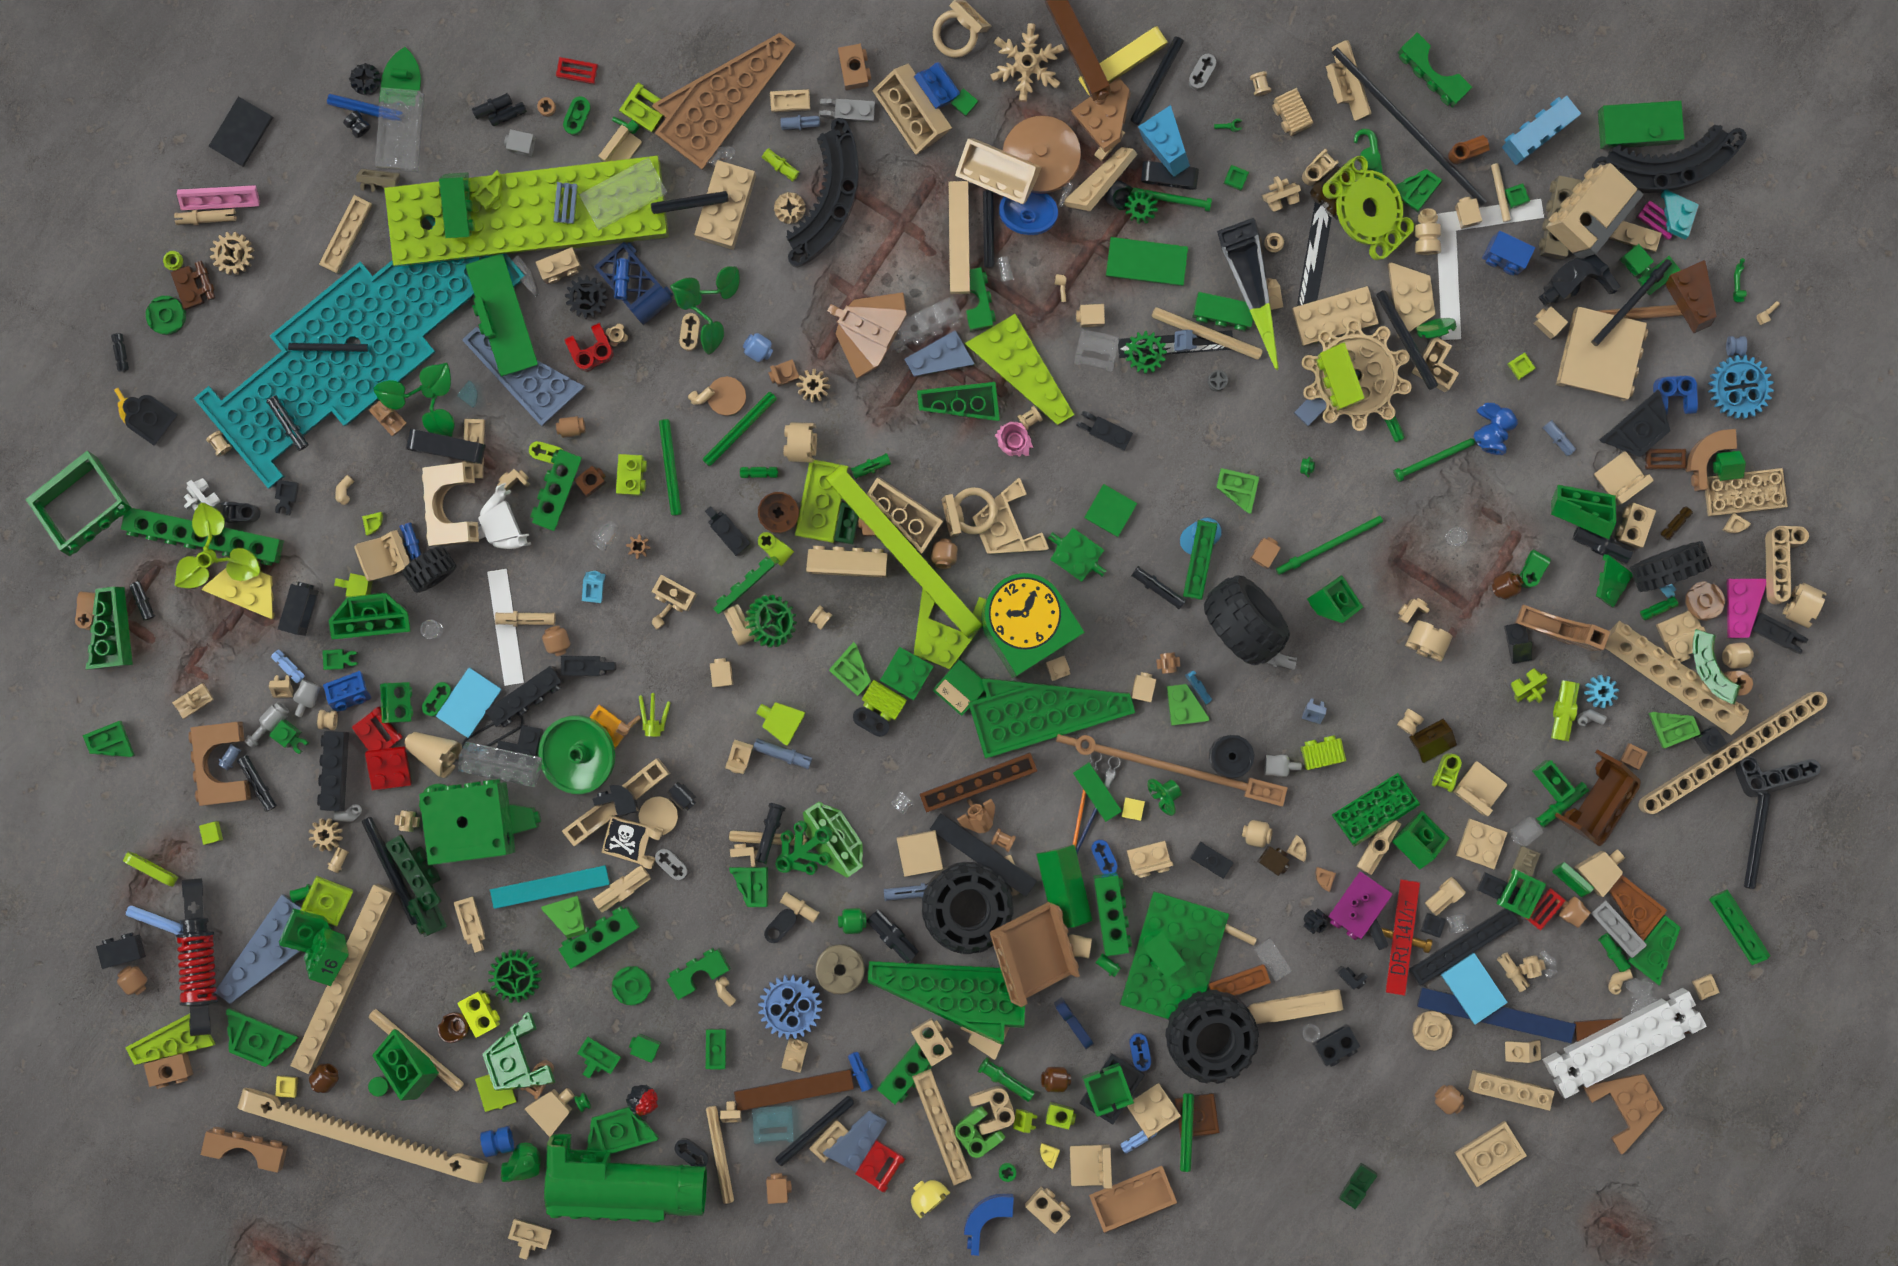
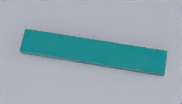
M604 865L490 889L493 908L495 909L610 885L607 866Z

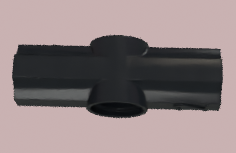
M1579 526L1576 528L1572 538L1575 542L1591 548L1593 552L1599 555H1609L1625 564L1631 559L1634 550L1631 546L1615 540L1613 536L1607 539Z
M879 909L866 920L880 935L881 940L890 949H894L906 963L912 960L919 952L905 937L906 935L896 924H892Z

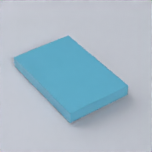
M468 668L436 717L467 738H470L485 716V710L491 707L502 689L473 669Z
M1475 953L1470 954L1441 974L1473 1024H1477L1507 1003Z

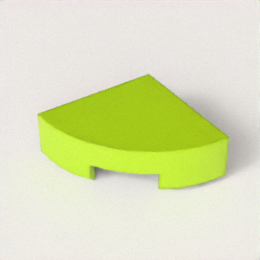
M382 512L362 516L366 536L372 535L380 528L383 521Z

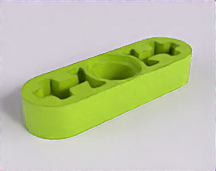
M127 851L123 859L126 864L168 886L174 887L178 876L133 852Z

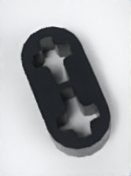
M681 1138L676 1142L675 1153L691 1166L705 1167L709 1161L708 1154L691 1140ZM684 1143H687V1149L691 1151V1153L687 1152L686 1150L681 1152V1147L679 1146V1144L683 1145ZM692 1154H695L698 1157L700 1155H703L704 1163L700 1162L699 1164H697L695 1162L696 1158Z

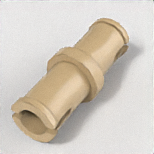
M788 892L783 895L780 903L795 911L796 915L800 914L812 923L815 922L820 913L806 905L805 901L798 900L788 894Z
M1504 953L1501 957L1497 958V961L1506 971L1507 978H1511L1519 992L1526 990L1525 986L1527 988L1530 986L1521 974L1520 967L1515 965L1508 953Z

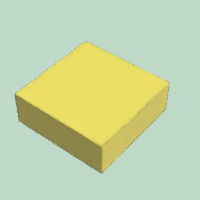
M1125 797L1121 817L1141 821L1145 801Z
M277 1076L275 1096L297 1097L298 1077Z

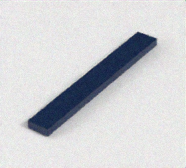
M1421 987L1417 1007L1470 1019L1454 995ZM1503 1006L1480 1021L1567 1043H1572L1576 1026L1574 1023Z

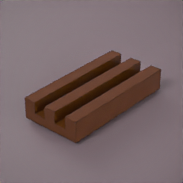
M1649 449L1645 452V469H1686V449ZM1681 453V457H1651V454ZM1651 461H1681V464L1651 465Z

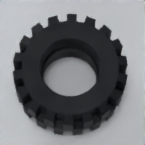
M436 546L412 560L403 569L402 574L414 592L420 593L447 578L453 573L457 565L444 546Z

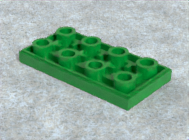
M1396 773L1333 813L1332 817L1353 847L1418 807L1420 802L1401 776Z

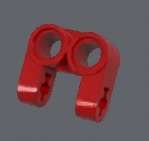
M600 322L591 326L597 343L585 350L580 349L573 335L564 339L575 364L582 371H591L594 367L611 361L614 356L613 348ZM607 348V355L600 357L598 355L599 349ZM584 356L590 357V362L587 365H581V358Z

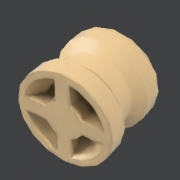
M819 606L808 621L817 624V627L822 630L832 617V614L826 613L823 607Z
M320 710L317 720L318 729L329 728L330 730H335L338 722L337 711L326 712L325 710Z

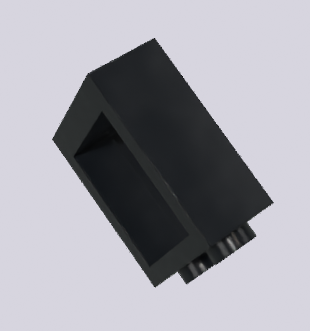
M298 582L297 585H290L278 630L306 636L319 592L313 589L314 585Z

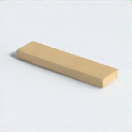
M355 195L353 196L319 263L320 266L334 273H339L373 205L372 203Z

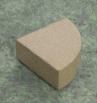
M1733 513L1723 531L1738 533L1747 529L1751 523Z
M1296 835L1286 852L1304 862L1306 859V847L1303 840Z

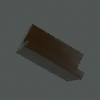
M1444 718L1420 730L1413 736H1409L1411 743L1418 751L1422 763L1457 745L1454 733Z

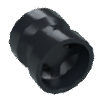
M357 110L350 113L343 121V124L352 130L355 138L362 137L371 128V125L362 119V115Z

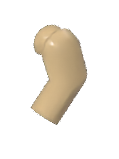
M708 386L699 395L696 391L691 392L688 395V399L691 400L693 405L704 404L715 392Z
M348 475L336 486L335 499L342 505H346L350 501L347 489L355 482Z
M722 976L715 983L717 993L728 1006H732L736 999L726 990L725 987L729 985V981L726 977Z

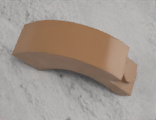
M1736 429L1721 430L1709 434L1699 440L1690 451L1686 462V472H1694V475L1691 477V484L1695 491L1708 489L1707 463L1710 457L1717 451L1737 449Z

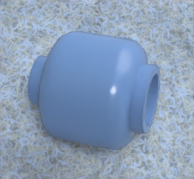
M759 333L750 334L743 344L745 355L756 362H761L763 359L768 360L773 352L770 349L771 341Z

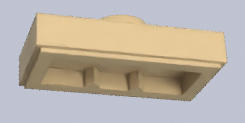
M809 89L770 92L771 112L810 110Z

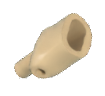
M1070 934L1068 939L1073 946L1074 957L1089 959L1092 938Z

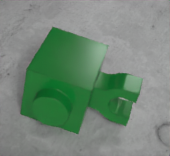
M281 720L269 735L284 748L292 746L297 754L303 752L298 748L300 742L305 746L310 743L306 739L299 738L302 732L287 720Z

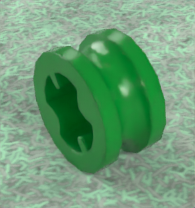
M584 1092L581 1093V1096L574 1097L581 1112H584L586 1108H591L590 1101Z
M1011 1163L1002 1164L999 1168V1177L1005 1182L1014 1180L1016 1177L1015 1166ZM1007 1167L1011 1168L1010 1170L1011 1172L1013 1171V1174L1004 1177L1002 1170H1006Z

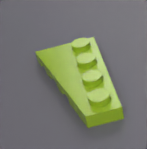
M189 1013L125 1048L134 1065L216 1044L211 1035L190 1036Z

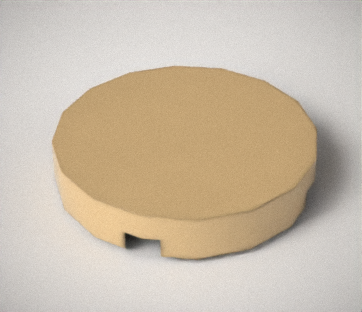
M661 796L652 797L645 801L640 808V824L660 827L663 829L662 835L672 831L677 824L678 810L675 804L668 798Z
M1430 1010L1423 1012L1416 1018L1413 1023L1412 1032L1414 1039L1420 1046L1427 1050L1435 1051L1449 1043L1452 1038L1453 1029L1445 1015Z

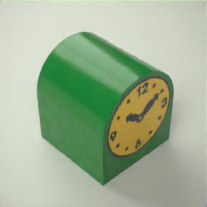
M1020 573L1003 579L992 589L983 604L981 622L984 634L1012 678L1085 633L1056 587L1045 578L1035 574Z

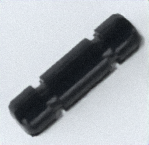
M520 102L515 104V107L511 106L499 111V114L494 113L490 115L489 121L492 126H496L501 121L505 122L517 117V114L522 115L526 113L527 110L524 103Z
M112 334L115 361L118 362L116 363L117 370L119 372L127 371L129 366L128 362H126L127 355L125 344H123V334Z

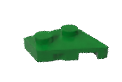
M730 867L729 871L733 874L737 882L736 885L742 893L747 907H768V867Z

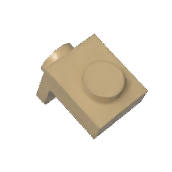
M1268 278L1267 285L1271 310L1282 308L1283 302L1280 285L1276 279Z
M513 469L509 474L506 472L500 477V483L497 486L506 483L504 488L508 491L520 480L528 487L530 485L527 481L529 477L522 470L518 472Z
M1419 598L1417 600L1411 599L1407 605L1404 604L1399 610L1398 614L1400 616L1398 620L1408 623L1416 609L1425 614L1430 611L1426 607L1428 604Z
M734 740L725 768L733 773L744 774L749 763L753 745Z
M746 843L735 844L734 848L730 849L731 857L750 855L751 867L757 866L755 858L758 850H755V846L746 847Z
M789 1038L781 1068L801 1073L808 1043Z

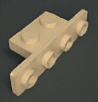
M1348 40L1332 47V51L1338 47L1357 67ZM1335 57L1336 63L1326 66L1337 104L1349 103L1355 121L1371 115L1363 84Z

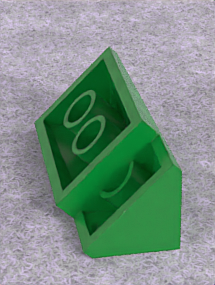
M1075 844L1036 853L1047 902L1060 907L1065 926L1072 928L1092 921Z

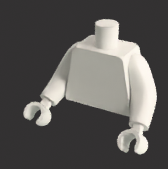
M503 483L496 487V492L486 502L478 517L481 524L478 527L479 539L486 537L488 542L493 544L494 547L503 549L529 546L531 542L528 543L526 540L529 534H521L509 503L504 501L505 496L510 494L511 491H506L504 488L506 483Z

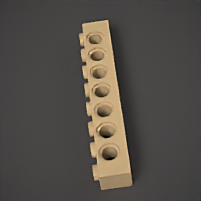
M1618 621L1610 630L1611 632L1605 645L1608 651L1728 734L1732 735L1746 722L1749 710L1743 704L1738 702L1730 704L1717 697L1694 670L1684 666L1678 659L1671 657L1662 648L1655 646L1646 637L1632 630L1630 626Z

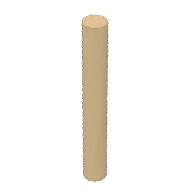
M1499 163L1492 164L1491 168L1503 222L1511 221Z

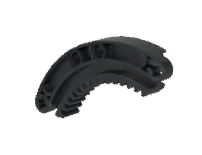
M843 118L834 119L831 123V131L825 134L821 133L817 138L822 158L824 159L823 165L825 167L823 171L825 175H823V180L825 182H822L823 189L819 191L822 197H817L819 204H813L815 211L809 210L811 217L804 216L806 222L799 221L800 228L793 226V233L787 230L786 237L792 247L788 254V260L793 267H801L821 254L841 232L854 206L858 191L859 162L852 131ZM837 123L845 125L843 127V135H841L839 130H834L837 128ZM846 183L854 185L851 191H845L843 187ZM838 209L845 211V215L841 218L835 216V212ZM805 247L808 258L806 259L804 255L800 257L799 263L796 260L792 261L791 259L794 258L793 254H803L801 249Z
M1713 125L1695 144L1683 149L1681 152L1677 151L1667 156L1662 154L1660 157L1657 154L1653 157H1650V154L1643 157L1642 153L1635 156V151L1628 154V149L1625 148L1621 151V145L1619 144L1609 151L1607 157H1598L1593 162L1592 168H1597L1601 162H1604V165L1611 163L1641 193H1662L1665 190L1675 191L1702 181L1724 166L1745 143L1747 134L1741 128H1735L1727 133L1722 130L1723 126ZM1738 133L1740 140L1735 142L1733 146L1730 145L1735 138L1733 135ZM1684 173L1690 174L1691 181H1687L1684 178ZM1657 178L1664 181L1663 187L1657 184Z

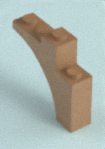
M1526 605L1521 606L1515 622L1567 645L1574 644L1590 651L1604 650L1611 632L1593 624L1571 621Z

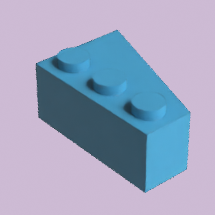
M1171 105L1138 126L1143 141L1173 176H1176L1190 166Z

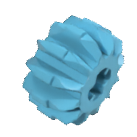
M1598 675L1597 679L1592 677L1590 679L1592 684L1587 683L1585 685L1590 689V691L1584 692L1585 695H1590L1587 701L1592 702L1594 700L1593 707H1597L1599 704L1601 708H1605L1606 704L1612 706L1613 702L1611 699H1618L1616 695H1613L1614 692H1619V689H1613L1616 681L1610 682L1609 676L1603 678L1602 675ZM1605 689V693L1599 694L1598 690Z

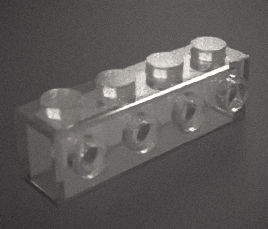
M951 296L906 317L890 345L892 353L895 351L901 353L907 350V346L912 343L918 345L924 342L925 337L931 334L935 337L943 333L942 329L948 326L951 329L960 325L963 316L954 297Z
M465 742L459 754L458 771L500 779L505 782L530 787L536 786L541 775L542 758L470 742Z

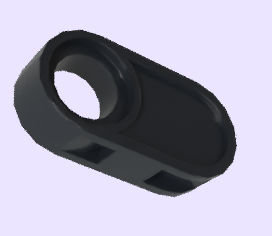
M791 909L782 910L768 925L764 932L765 939L768 942H779L793 927L797 919L794 911ZM771 928L778 929L780 934L777 939L769 937L768 931Z

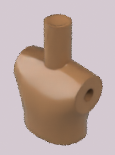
M1573 896L1568 902L1565 901L1563 903L1559 917L1579 928L1591 912L1584 906L1582 901Z

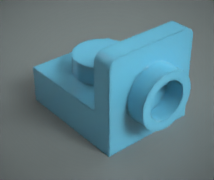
M598 571L586 572L583 579L582 601L602 603L605 574H601Z

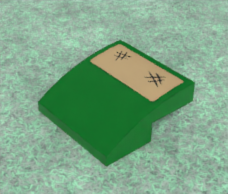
M959 659L933 691L962 716L969 709L968 701L977 699L985 689L982 677L964 661Z

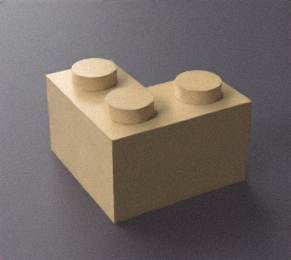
M1436 337L1430 340L1422 356L1438 383L1436 388L1446 392L1451 388L1459 372L1442 363L1452 346ZM1415 366L1411 373L1423 379Z

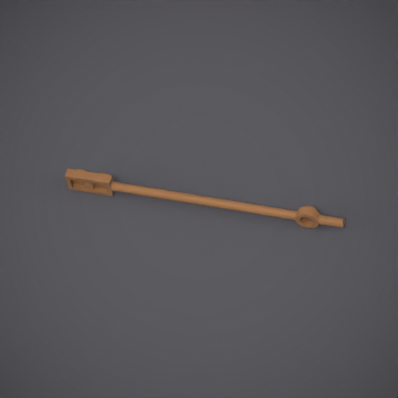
M1058 734L1056 742L1075 746L1076 750L1082 755H1089L1095 751L1245 790L1244 797L1282 807L1288 787L1250 777L1248 782L1245 783L1095 744L1094 739L1088 735H1082L1076 739ZM1084 741L1089 743L1086 749L1082 748V742Z

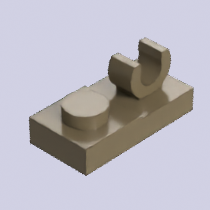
M361 169L356 175V182H362L360 185L362 191L365 190L366 184L371 185V192H374L377 185L383 188L396 187L400 181V173Z
M1521 846L1512 869L1514 868L1532 877L1540 853ZM1510 872V875H1509V877H1508L1507 883L1509 882V880H1510V878H1511V876H1512L1511 872ZM1519 878L1516 886L1520 888L1524 880Z

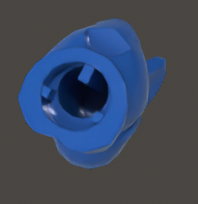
M1485 403L1477 409V412L1482 417L1491 420V423L1475 431L1473 437L1482 448V451L1493 455H1503L1507 450L1506 445L1503 443L1508 440L1509 435L1507 432L1516 428L1518 419L1509 408H1501L1495 403Z

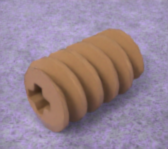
M1743 671L1723 673L1728 679L1741 685L1738 696L1746 695L1751 691L1753 679Z

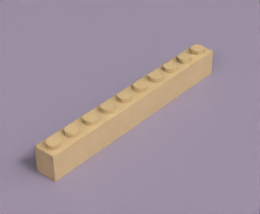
M381 884L373 885L346 943L349 955L331 987L327 985L291 1063L292 1067L307 1074L315 1070L395 895L394 890Z

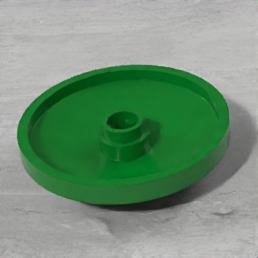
M571 715L555 721L546 729L539 744V762L544 775L555 787L571 794H584L599 788L610 777L615 765V747L611 736L599 722L587 716Z

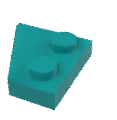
M1665 190L1661 193V198H1664L1666 206L1664 208V215L1667 219V231L1686 240L1689 237L1699 204Z

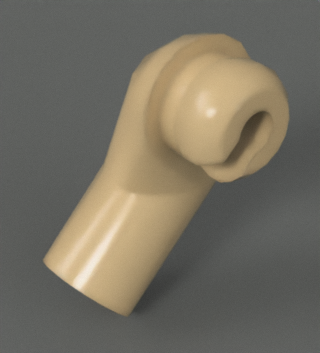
M1627 969L1624 972L1612 975L1608 984L1609 991L1612 994H1619L1623 981L1633 978L1631 970Z

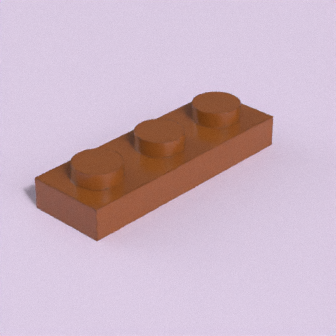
M1261 964L1212 981L1208 985L1210 990L1228 992L1235 996L1271 982L1265 965Z

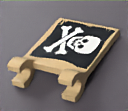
M612 815L601 853L635 862L645 868L652 869L655 857L644 856L649 837L660 840L663 829L646 826Z

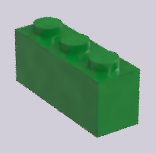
M1198 292L1192 318H1196L1197 322H1216L1215 325L1219 327L1230 325L1234 326L1235 330L1243 332L1251 328L1253 317L1245 301Z

